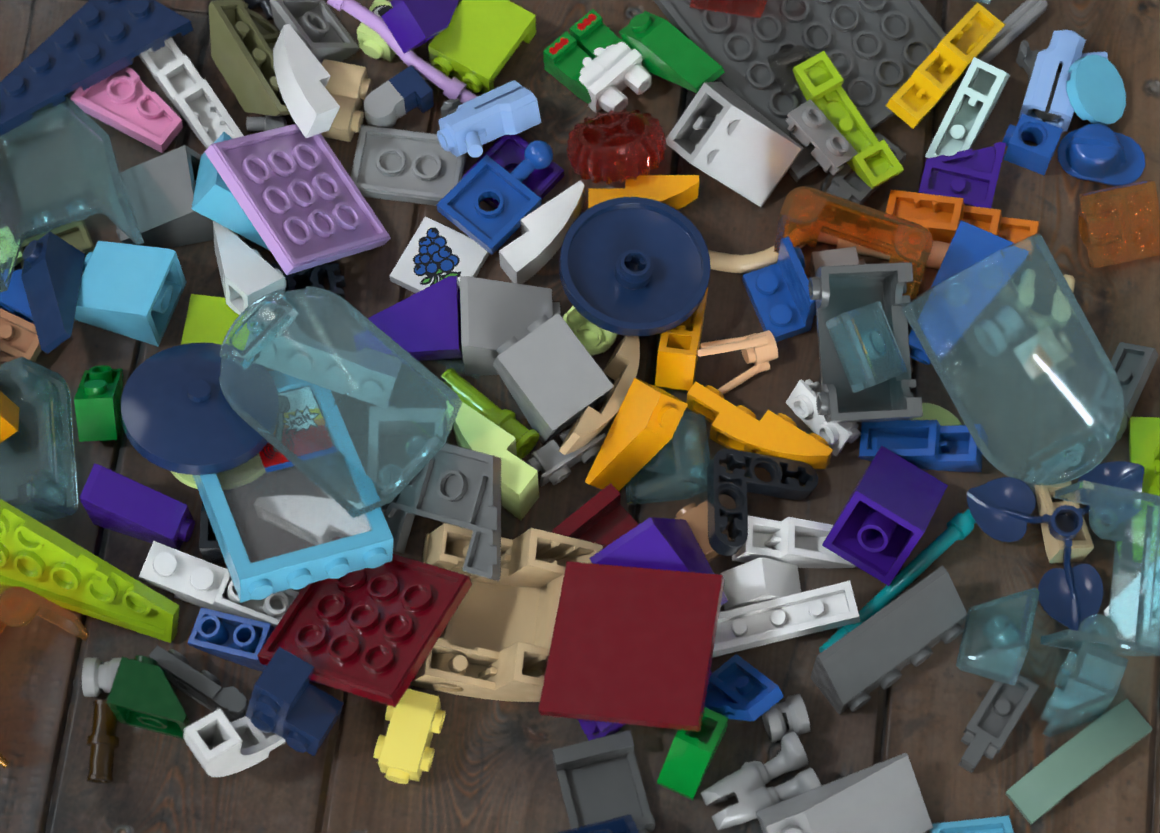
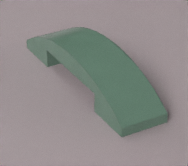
M1126 699L1058 748L1009 788L1005 794L1031 825L1113 759L1126 752L1152 732L1153 728L1132 703Z

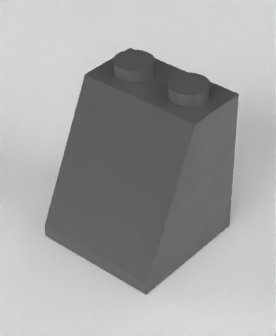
M183 145L111 176L113 188L111 199L116 208L118 221L116 232L122 243L173 248L214 240L213 220L192 210L201 157L199 153Z

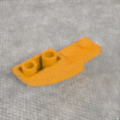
M696 381L687 393V408L712 423L709 439L727 449L801 461L809 464L814 469H826L830 463L833 449L829 447L827 441L817 434H807L802 431L785 414H775L768 409L759 421L756 419V415L747 407L742 405L736 407L725 400L724 395L718 389L710 385L704 387Z

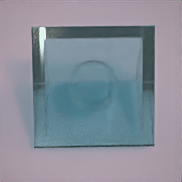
M880 301L850 310L825 322L853 393L908 372Z
M1034 587L969 607L956 666L961 671L1015 686L1029 648L1040 593L1037 588Z

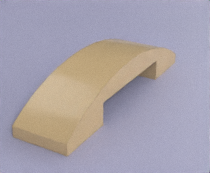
M625 335L617 345L603 370L604 374L615 380L613 383L614 387L606 396L598 411L590 406L584 410L570 429L559 452L567 455L587 445L619 411L633 379L637 376L640 359L639 336Z

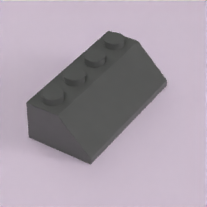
M942 565L817 655L811 679L839 715L849 708L852 712H855L863 707L871 699L870 692L880 685L883 689H887L901 678L902 674L900 671L910 663L914 667L922 664L933 654L932 647L941 641L945 645L949 644L964 631L961 626L966 619L967 612L944 566Z

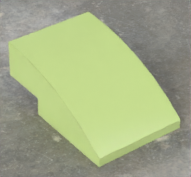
M453 395L448 402L452 430L458 446L501 458V505L521 521L539 498L538 471L517 457L516 438Z

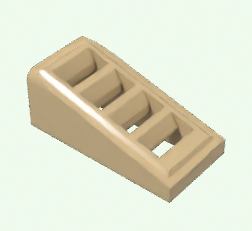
M1071 481L1037 482L1035 484L1039 516L1044 514L1052 515L1054 510L1062 505L1080 508ZM1051 497H1062L1063 502H1052ZM1084 517L1082 528L1076 537L1072 539L1071 563L1081 562L1094 548ZM1041 523L1049 563H1063L1064 542L1055 539L1050 534L1048 524Z

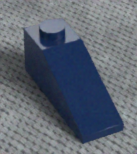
M50 231L38 241H31L25 248L22 255L24 264L21 275L40 347L47 354L72 336L85 258L83 252Z

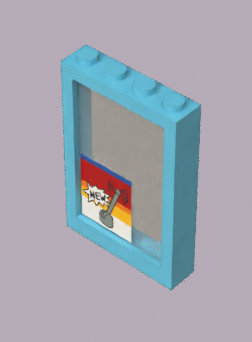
M276 371L269 373L274 382L278 395V420L275 431L267 445L255 457L236 468L208 475H193L240 603L252 599H265L271 594L288 589H301L310 583L328 578H341L347 573L357 570L377 568L386 562L392 561L393 536L331 390Z

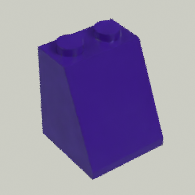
M881 445L822 546L889 586L924 534L948 485Z
M650 517L590 557L593 564L714 574L687 521L682 519ZM724 591L722 594L721 606L728 602V599Z

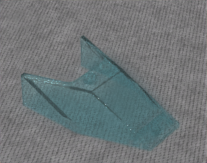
M64 95L66 101L55 107L51 103L33 112V119L0 136V293L8 290L23 241L33 235L44 234L59 226L75 221H83L91 215L101 213L105 214L135 244L144 243L109 135L66 95Z

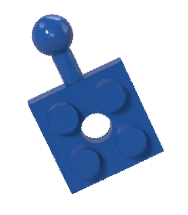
M536 140L528 144L524 152L525 159L511 173L486 155L437 203V211L488 253L493 255L521 226V219L542 205L541 198L522 182L534 169H545L551 164L553 150L545 141ZM486 198L496 199L500 203L494 211H484L479 207V204Z

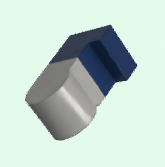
M412 65L370 92L364 100V111L368 126L392 128L398 118H401L416 107L422 113L434 107L433 90Z

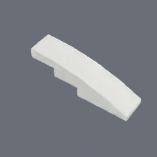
M172 37L164 41L166 46L155 52L150 48L139 54V57L206 149L223 132L227 133L232 139L244 136L206 79H202L187 55H183Z

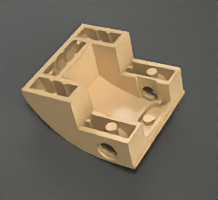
M444 523L431 533H427L422 562L470 577L472 586L410 685L480 699L540 702L567 561L592 563L590 557L601 551L603 545L535 528H530L513 540L501 537V577L499 581L462 571L473 533L472 530Z

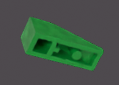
M647 11L633 17L630 23L619 31L621 38L632 49L635 48L642 54V66L648 72L694 93H698L704 82H714L725 73L719 63L670 22Z

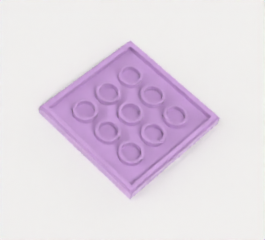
M293 124L213 143L205 151L286 275L383 246L391 239L321 133L305 138L298 126Z

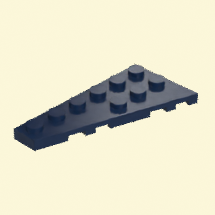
M89 0L0 82V136L33 119V112L50 103L55 107L66 101L64 95L81 87L84 91L132 65L133 58L151 48L155 52L166 46L164 41L179 32L184 36L194 31L191 21L155 0Z

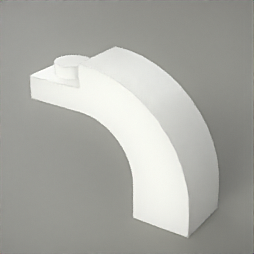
M220 708L186 727L184 731L186 744L205 772L211 777H224L245 770L268 758L271 750L286 742L285 739L273 732L268 733L259 730L246 716L229 722Z

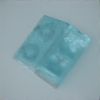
M1082 642L1076 653L1069 651L1054 681V684L1060 686V688L1055 687L1051 698L1049 697L1040 718L1047 722L1043 735L1051 737L1101 717L1116 696L1129 660L1085 642Z

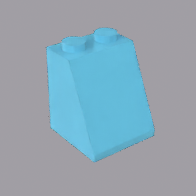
M98 241L94 251L89 252L84 260V273L80 282L75 319L158 347L187 283L176 251L167 248Z

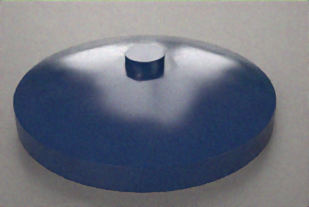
M641 197L610 199L583 212L567 231L561 247L559 260L561 283L565 294L575 309L596 326L626 336L660 334L686 321L703 300L711 268L708 248L696 226L676 209L662 202Z
M188 343L162 350L140 364L131 374L124 387L121 398V416L125 434L139 454L151 463L169 471L190 475H208L236 468L255 457L267 445L275 431L278 420V395L272 378L264 367L242 360L244 352L229 346L215 343Z

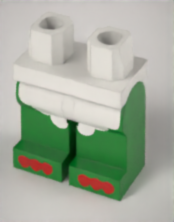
M594 9L590 10L570 28V34L566 31L543 51L544 69L578 98L588 103L589 108L595 113L603 109L616 117L628 105V98L621 91L628 86L637 95H642L652 84V76L642 66V54L635 48L632 49L625 40L615 35L603 23V17Z

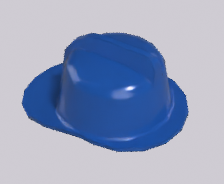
M1088 124L1069 132L1061 140L1057 150L1058 161L1061 167L1072 177L1112 186H1125L1134 183L1142 175L1145 167V155L1141 147L1132 138L1116 133L1109 127L1101 124Z

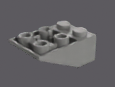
M721 81L704 82L664 141L690 164L759 207L764 205L803 150L802 146Z

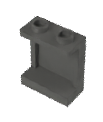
M630 730L552 750L553 762L571 829L631 814L640 833H649L655 830V820L653 815H651Z

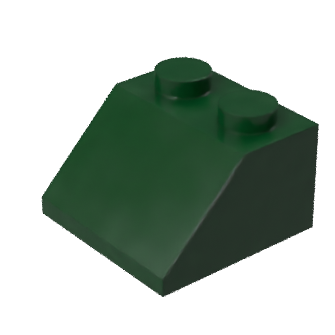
M136 655L134 660L125 657L121 658L106 701L118 721L122 724L184 740L185 728L190 726L191 722L164 672L158 666V662L141 655Z

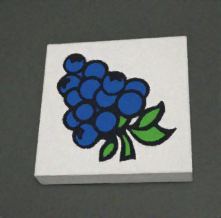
M425 216L391 272L390 281L414 293L449 276H457L460 282V276L476 277L490 253L470 237Z

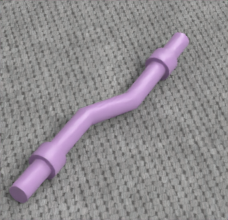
M327 1L329 5L339 12L343 9L377 32L408 67L412 65L421 76L444 91L443 95L447 98L459 99L461 103H465L478 97L467 90V85L456 77L451 79L417 56L413 50L404 54L384 20L357 1Z

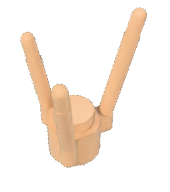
M769 330L744 337L703 342L700 344L701 349L697 350V355L700 357L741 350L747 364L754 363L752 368L721 386L718 390L722 394L728 393L756 374L770 370L769 361L778 358L777 344Z

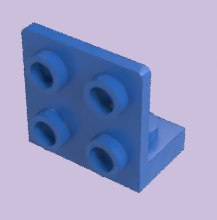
M789 236L781 239L776 264L744 274L742 277L743 285L763 331H771L776 342L811 331L813 318L816 315V302L810 299L809 279L803 269L805 268L803 253L799 246L793 247Z

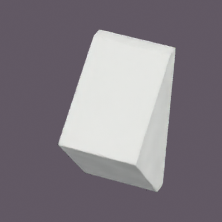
M760 557L720 573L725 580L723 591L728 599V602L724 604L725 611L801 593L798 566L790 563Z

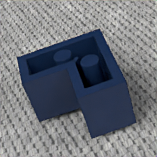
M279 646L254 685L246 717L259 730L268 733L273 732L285 739L292 749L301 753L308 752L315 756L338 720L344 703L310 684L314 666Z

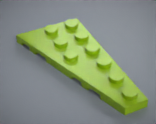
M0 499V587L172 643L178 630L180 605Z

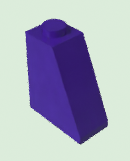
M449 276L369 317L368 330L362 331L363 349L370 346L404 358V362L463 358L460 282L457 276Z
M94 463L79 497L94 525L149 543L155 541L176 550H180L183 541H189L194 530L195 521L192 520L193 517L188 505Z

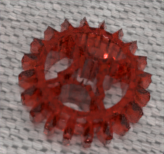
M626 108L616 112L610 110L609 113L604 114L598 112L596 117L584 118V123L574 125V130L569 132L567 155L574 173L580 174L584 180L591 179L593 183L605 181L607 185L615 181L623 183L624 180L628 179L635 181L637 176H647L650 170L659 168V162L664 160L666 138L659 120L652 118L650 113L641 114L640 110L637 109L628 112Z

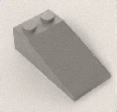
M906 753L756 812L763 833H924L933 828L913 768Z

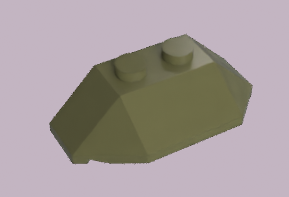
M243 0L211 1L208 6L211 57L243 110L247 113L270 116L290 115L279 90L274 70L273 49L280 31L260 14L248 9V4Z

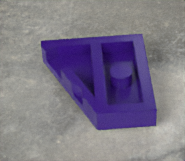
M998 142L987 148L974 151L968 149L959 151L952 156L941 155L926 159L918 193L964 198L966 206L991 208L1006 143Z

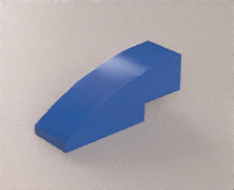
M938 420L862 422L859 457L863 460L872 461L882 445L920 469L982 472L984 436L978 425L940 426Z

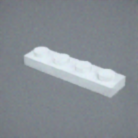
M846 581L720 612L712 658L860 622L851 582Z

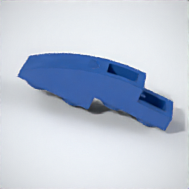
M201 607L188 644L191 647L222 659L263 672L266 665L260 664L257 655L275 628L270 623Z

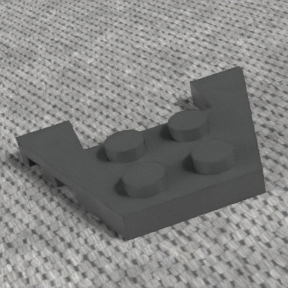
M429 439L406 476L404 482L407 485L396 503L391 501L384 513L387 516L386 522L393 536V551L404 554L415 515L459 526L473 531L462 571L499 581L501 577V458Z

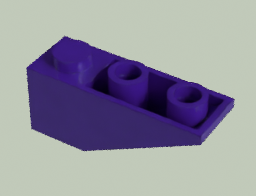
M392 0L390 4L393 8L381 17L405 54L427 43L449 26L459 0Z

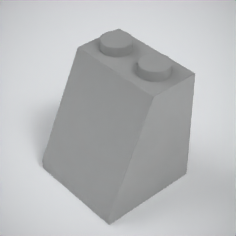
M460 276L461 342L465 376L499 375L493 366L496 357L499 355L496 351L497 348L514 336L519 341L530 332L527 327L541 316L546 315L550 319L555 314H560V302H552V289Z
M559 313L550 319L546 315L541 316L527 327L530 333L518 341L514 336L497 348L496 351L499 355L493 363V366L530 426L539 432V440L542 444H545L574 423L588 406L594 408L600 404L614 387Z

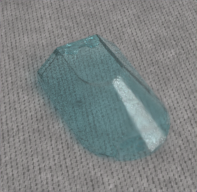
M1037 233L998 250L931 287L901 308L978 449L996 469L1005 475L1024 482L1034 483L1035 485L1065 483L1091 471L1113 448L1122 417L1124 416V397L1120 380L1041 234Z
M306 286V289L287 292L281 289L256 300L233 322L224 338L219 354L222 357L221 377H219L220 386L232 409L352 518L391 503L445 445L462 404L459 396L350 303L337 294L321 288Z

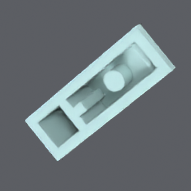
M974 57L925 157L952 156L959 151L972 149L1010 75Z

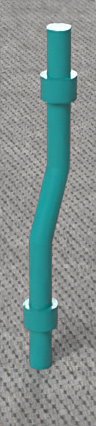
M969 508L964 513H957L947 522V529L913 559L892 580L889 586L886 585L858 611L860 622L837 627L838 631L819 648L820 653L890 604L957 540L965 539L974 530V524L976 523Z

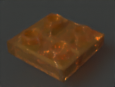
M1147 180L1079 194L1082 214L1078 217V229L1081 240L1088 250L1090 267L1099 268L1160 255V211L1155 181Z

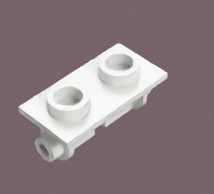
M801 379L785 403L814 434L825 439L829 447L833 449L832 453L838 456L847 441L852 443L861 435V432L857 429L859 425L856 422L827 423L824 415H818L816 406L817 392H822L821 384L818 381L813 382L811 379L805 382Z

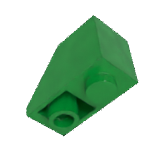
M98 365L84 371L74 397L79 442L118 439L122 427V368L112 369L108 365Z
M704 707L700 732L678 729L658 777L657 784L693 801L726 732L729 718Z

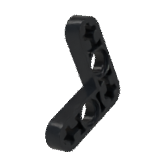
M734 449L718 451L707 468L708 540L712 549L718 554L732 556L747 541V492L790 500H804L818 484V475L814 468L805 462ZM721 464H727V469L733 472L731 474L727 473L726 467L721 466ZM754 468L767 470L772 480L770 482L761 481L755 475ZM719 495L730 496L735 501L736 508L727 509L719 502ZM728 522H731L728 526V535L734 539L732 542L728 541L727 535L722 533L727 527Z

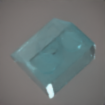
M685 410L672 439L625 485L628 504L684 500L707 491V468L711 458L705 416Z

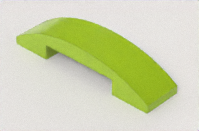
M825 51L793 68V73L806 101L811 99L858 152L847 164L871 189L903 172L904 168L885 140L878 141L843 89L842 83L844 79Z

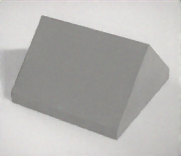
M269 0L275 27L281 32L284 25L290 24L321 64L324 59L341 62L358 51L359 46L324 0Z

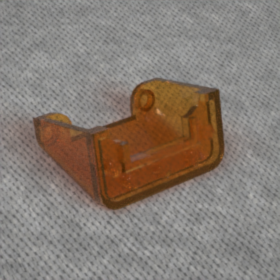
M801 186L789 192L780 211L774 252L779 253L781 239L789 236L793 247L808 244V246L815 248L819 236L823 232L891 256L889 263L912 262L913 282H906L907 290L906 294L903 295H910V299L916 300L935 247L936 239L930 228L818 188Z

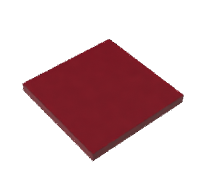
M393 554L392 561L386 562L380 567L365 568L347 573L341 578H328L310 583L300 590L257 657L260 664L267 666L280 646L314 666L310 680L396 707L472 586L470 577Z
M567 561L538 708L539 713L544 716L700 732L725 582L723 575Z

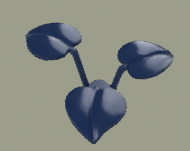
M1125 461L1106 462L1093 466L1081 475L1075 488L1077 497L1087 506L1077 509L1071 505H1062L1056 508L1052 515L1031 516L1030 514L1036 506L1035 495L1029 485L1022 480L1012 477L997 478L971 488L967 491L966 498L968 508L976 524L985 534L997 541L1008 543L1019 541L1026 533L1028 522L1032 524H1048L1050 534L1055 539L1064 542V569L1053 568L1043 575L1038 584V599L1043 610L1051 618L1071 631L1081 633L1093 622L1099 612L1103 599V583L1099 573L1092 565L1083 563L1071 567L1072 539L1076 537L1082 528V516L1093 511L1095 518L1099 522L1107 525H1119L1130 520L1140 506L1145 470L1144 466Z

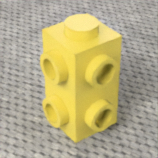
M407 689L396 707L387 706L385 720L390 721L386 736L379 735L374 751V758L379 759L380 771L386 773V779L396 783L408 784L409 779L419 782L422 771L429 772L435 749L430 747L433 733L440 734L446 711L441 710L439 696Z

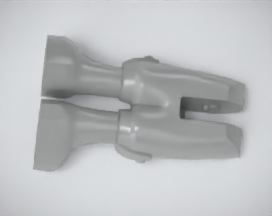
M795 731L789 732L782 737L781 750L770 761L764 764L760 761L745 762L741 769L722 778L701 792L706 806L726 801L735 795L738 799V803L730 805L712 816L717 830L758 818L756 815L757 811L822 786L811 767L778 786H765L770 780L782 774L808 765L806 752Z

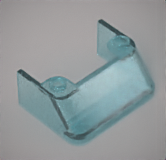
M1084 480L1056 490L1055 499L1090 505L1089 524L1092 531L1102 539L1115 541L1109 616L1099 614L1089 616L1081 622L1078 631L1068 629L1041 636L1040 644L1096 655L1160 656V496Z

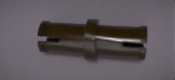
M107 700L93 701L92 733L87 736L86 744L90 746L88 782H113L114 749L119 747V738L116 737L117 718L107 704Z

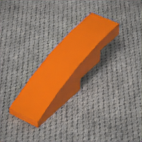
M899 190L890 191L884 217L885 226L922 238L951 243L962 220L1030 249L1031 252L1027 260L1033 261L1040 230L1039 221L1002 217V210L966 206L964 198Z

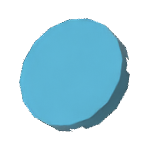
M1097 54L1077 59L1070 66L1068 73L1071 72L1070 80L1066 81L1067 95L1075 113L1083 121L1089 120L1093 124L1107 126L1115 123L1123 115L1126 106V91L1120 74L1111 62Z

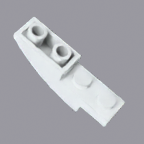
M155 541L152 543L138 578L142 582L174 593V598L187 603L270 623L274 628H276L299 593L288 589L271 594L265 599H252L240 603L228 568L220 567Z

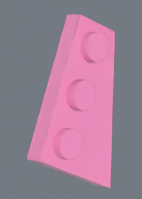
M126 67L84 91L79 87L70 97L73 107L161 153H164L183 128L182 119L156 92H151L140 80V76L132 68Z

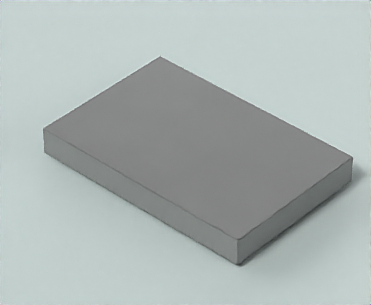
M361 125L351 179L363 197L437 206V203L461 181L467 153L456 157L450 151H445L438 141L437 134Z

